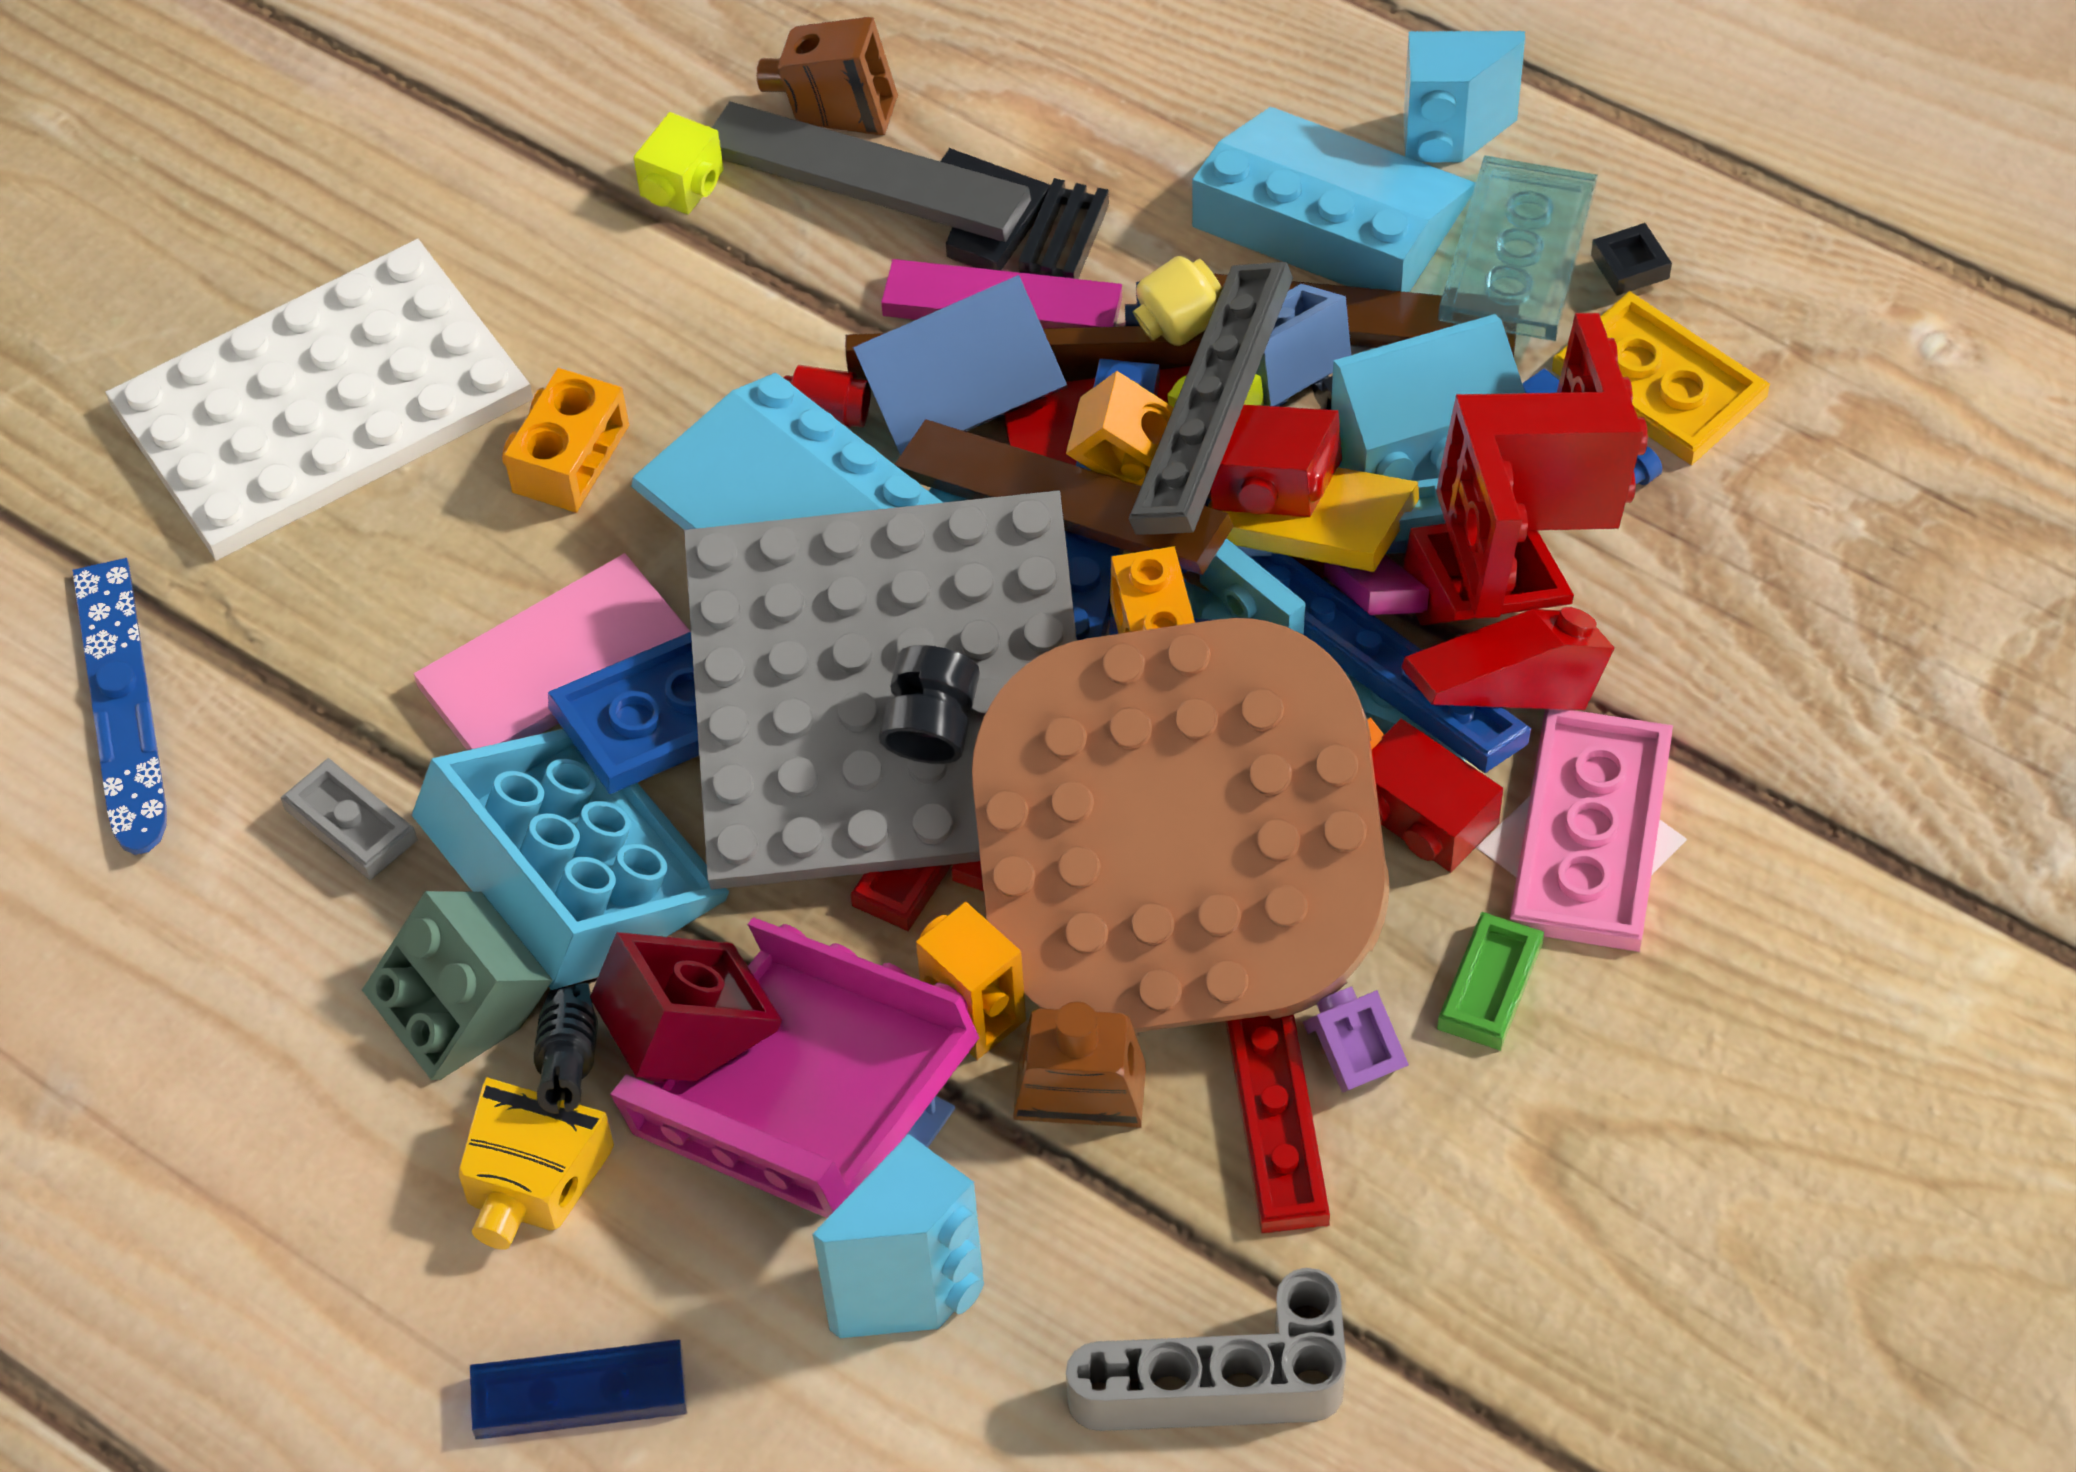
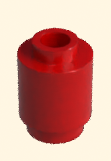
M798 365L793 376H784L785 380L789 381L800 392L830 413L849 430L851 426L859 428L865 426L871 400V387L868 380L857 379L855 372Z

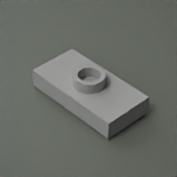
M327 758L280 797L284 809L369 880H372L418 840L413 826L330 758Z

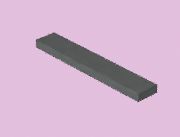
M729 101L712 127L718 130L723 160L1005 243L1031 201L1027 186Z
M1287 262L1231 266L1129 516V521L1135 535L1194 532L1293 280Z

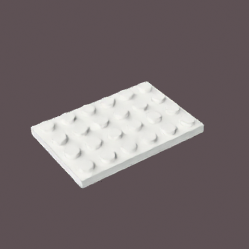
M419 239L106 391L111 408L216 561L533 399L530 383Z

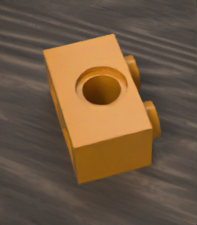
M1116 371L1080 397L1066 454L1094 472L1142 486L1174 407L1144 389L1135 381Z
M964 902L948 916L941 915L932 920L916 941L920 981L931 985L944 983L954 988L964 997L968 1005V1014L979 1036L978 1041L969 1053L976 1060H979L1026 1021L1021 950L967 902Z

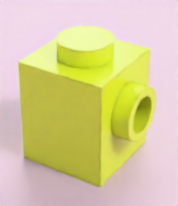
M672 112L666 115L633 156L640 196L657 206H667L687 215L690 214L702 197H707L712 193L717 184L718 177L724 170L718 130Z

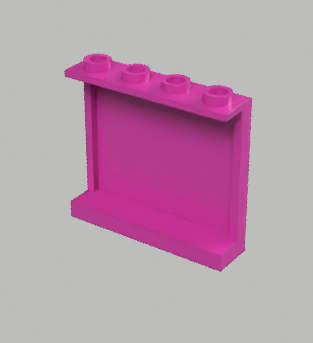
M753 917L747 925L760 951L748 965V968L782 1019L778 1031L697 1081L667 1079L663 1082H654L651 1085L626 1074L610 1095L633 1135L828 1218L903 1140L978 1041L979 1036L968 1014L966 1000L954 988L944 983L928 984L910 977L901 968L891 963L878 965L858 957L854 952L841 944L833 943L828 946L807 938L793 926L782 924L778 927Z

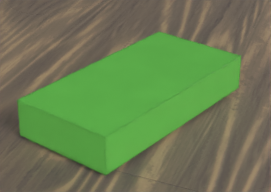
M1481 911L1438 1017L1437 1030L1501 1051L1543 945L1544 932Z

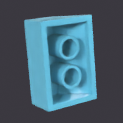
M1496 314L1333 360L1331 410L1339 411L1342 461L1339 467L1411 481L1438 478L1456 394L1525 393L1502 320Z
M910 1134L890 1152L813 1233L829 1330L839 1338L939 1329L954 1312L957 1314L966 1312L977 1300L983 1289L984 1277L974 1182Z

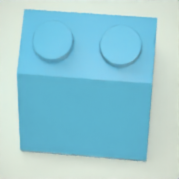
M1409 31L1403 112L1405 157L1419 162H1463L1517 121L1525 31Z

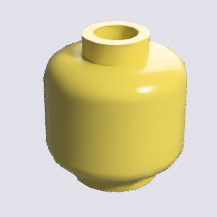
M1177 256L1137 284L1136 293L1141 306L1133 310V314L1152 341L1162 335L1170 344L1181 346L1206 330L1222 287L1203 260L1199 258L1192 262L1184 256Z

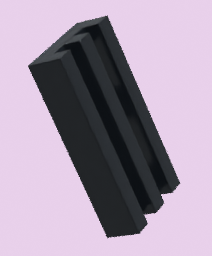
M1054 178L1018 260L1019 273L1079 279L1109 207V190L1097 188L1094 195L1087 193V185L1075 183L1073 190L1065 188V180ZM1064 204L1066 207L1041 264H1037L1061 205ZM1080 208L1088 210L1064 269L1056 268Z

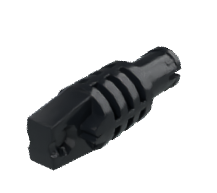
M588 983L576 984L572 987H561L554 990L550 989L538 1018L533 1063L541 1075L540 1084L537 1088V1101L546 1112L559 1113L562 1100H564L566 1112L576 1109L581 1102V1081L590 1073L594 1065L598 1018L590 998L591 991Z

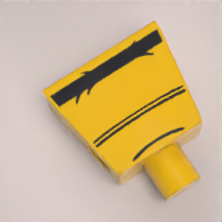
M486 1077L459 1170V1179L467 1203L481 1210L471 1231L473 1236L487 1246L505 1250L510 1247L521 1222L549 1231L559 1228L614 1147L606 1112L583 1105H578L573 1111L566 1112L564 1100L560 1102L559 1113L546 1112L537 1101V1092Z

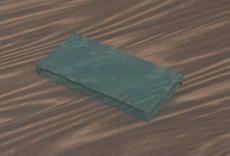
M1484 155L1440 302L1438 320L1462 324L1496 314L1502 320L1506 333L1556 341L1596 191L1598 175Z

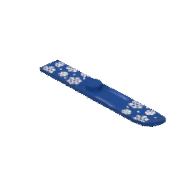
M123 558L73 569V577L107 813L114 837L123 850L138 855L150 852L161 842L167 826V805L128 559Z

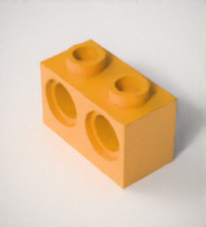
M557 368L547 386L540 388L535 393L529 415L519 431L512 432L505 442L502 461L507 468L512 493L577 513L630 426L623 388Z
M1175 546L1111 556L1110 602L1118 634L1195 623Z

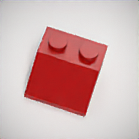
M1446 524L1411 528L1403 569L1429 589L1428 609L1424 610L1423 613H1415L1421 626L1475 618ZM1527 531L1525 541L1517 543L1514 554L1516 583L1512 591H1506L1501 614L1570 605L1573 602L1574 593L1538 531Z

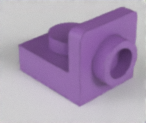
M1351 986L1326 996L1317 1003L1320 1014L1303 1021L1307 1034L1317 1032L1342 1093L1409 1065L1377 990L1357 998Z

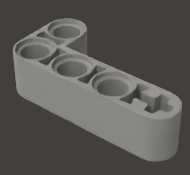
M1298 1269L1285 1276L1277 1291L1276 1334L1097 1341L1084 1344L1073 1352L1067 1363L1066 1383L1070 1414L1078 1424L1087 1429L1097 1431L1297 1423L1327 1419L1336 1413L1342 1403L1345 1381L1346 1354L1341 1295L1338 1285L1330 1275L1319 1269ZM1312 1306L1321 1310L1323 1314L1317 1318L1306 1319L1295 1315L1292 1311L1298 1307ZM1316 1370L1327 1375L1329 1379L1319 1384H1308L1301 1381L1297 1375L1303 1371ZM1245 1373L1255 1377L1257 1382L1252 1386L1242 1388L1227 1383L1225 1379L1233 1374ZM1173 1376L1184 1380L1187 1384L1180 1389L1169 1391L1155 1386L1154 1382L1162 1377ZM1129 1379H1138V1390L1130 1391ZM1092 1383H1106V1389L1100 1391L1092 1390Z

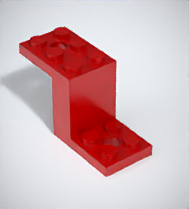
M1575 313L1557 393L1456 394L1436 494L1475 618L1500 617L1506 591H1512L1516 583V562L1514 557L1517 543L1525 541L1527 531L1619 529L1625 504L1631 503L1634 499L1636 487L1634 468L1637 456L1644 455L1647 448V424L1643 417H1638L1632 403L1633 391L1631 381L1628 377L1622 376L1618 365L1616 341L1614 338H1608L1599 313Z

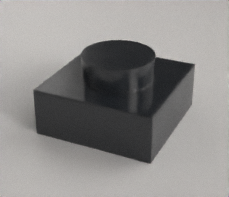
M1646 222L1592 240L1591 257L1616 296L1670 279L1672 262Z

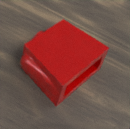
M1244 404L1208 494L1211 495L1212 508L1220 511L1244 512L1258 515L1273 514L1311 517L1342 461L1339 411Z

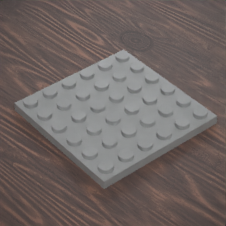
M1060 490L684 530L707 875L711 890L980 861L972 763L976 738L983 718L1001 688L1021 668L1049 650L1077 641ZM913 645L943 647L963 654L979 666L980 676L973 706L968 711L963 712L968 717L969 726L962 757L956 762L928 764L912 761L888 751L879 741L886 703L891 698H895L891 693L890 685L897 654L903 648Z

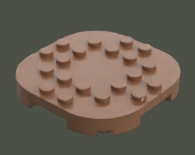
M1248 618L1218 619L1073 641L1041 654L1021 668L1001 688L990 704L981 723L976 738L972 763L973 793L987 921L1021 950L1024 994L1040 1008L1060 1009L1070 1002H1083L1090 1005L1095 1012L1122 1013L1128 1016L1136 1036H1140L1139 1032L1267 1015L1271 1019L1289 1016L1317 1005L1324 997L1336 993L1348 983L1347 979L1359 967L1368 952H1372L1379 939L1388 907L1389 873L1385 861L1369 724L1350 679L1329 653L1303 634L1273 622Z

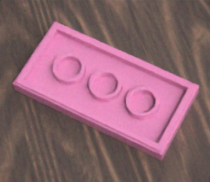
M624 553L413 674L420 691L466 750H471L545 732L558 724V721L548 709L549 691L691 631Z
M1545 709L1510 921L1543 931L1544 937L1640 952L1673 725L1575 710Z

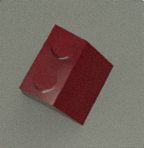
M616 932L590 995L592 1003L635 1076L653 1082H663L667 1079L697 1081L776 1033L782 1022L781 1017L734 944L726 942Z

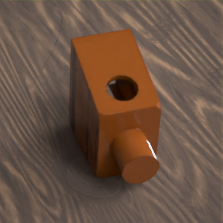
M874 17L796 26L789 32L781 57L761 58L757 65L756 77L759 90L761 92H786L795 120L818 127L885 135L898 93Z
M1070 1002L1060 1009L1039 1008L1031 1011L1019 1055L1013 1120L1142 1128L1146 1062L1130 1018L1122 1013L1095 1012L1090 1005L1083 1002Z

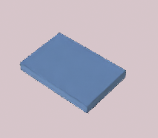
M1019 275L853 347L900 455L925 419L967 432L1068 387Z

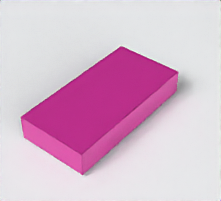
M1386 554L1374 572L1324 563L1323 575L1369 615L1423 613L1424 610L1428 609L1429 589Z

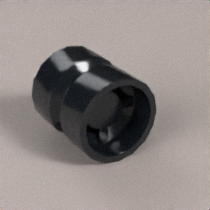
M913 645L903 648L897 654L890 685L891 693L895 698H891L886 703L879 733L880 743L888 751L912 761L928 764L956 762L962 757L969 726L968 717L963 712L968 711L973 706L980 676L979 666L963 654L943 647Z

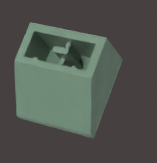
M425 891L362 988V991L431 1080H441L518 1031L552 982V978L482 892Z

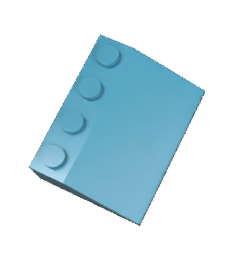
M1270 106L1220 140L1192 179V227L1282 262H1287L1290 265L1345 286L1410 292L1475 192L1476 182Z
M776 372L732 390L633 476L631 484L633 489L684 530L943 503Z
M563 729L432 758L412 812V817L472 892H482L552 978V982L548 986L551 990L597 978L616 932L667 937L726 901L729 894L727 888L711 890L708 882L707 864L638 783L609 794Z

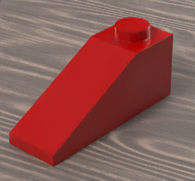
M1563 607L1561 610L1531 609L1406 656L1401 668L1432 705L1585 710L1615 647L1596 627L1595 619L1580 609L1574 607Z

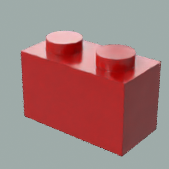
M1401 718L1381 737L1382 740L1371 750L1381 825L1403 839L1416 856L1425 861L1433 860L1452 873L1499 824L1503 787Z

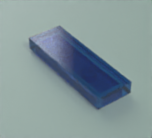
M680 1339L470 1365L472 1431L476 1440L688 1414L684 1357Z

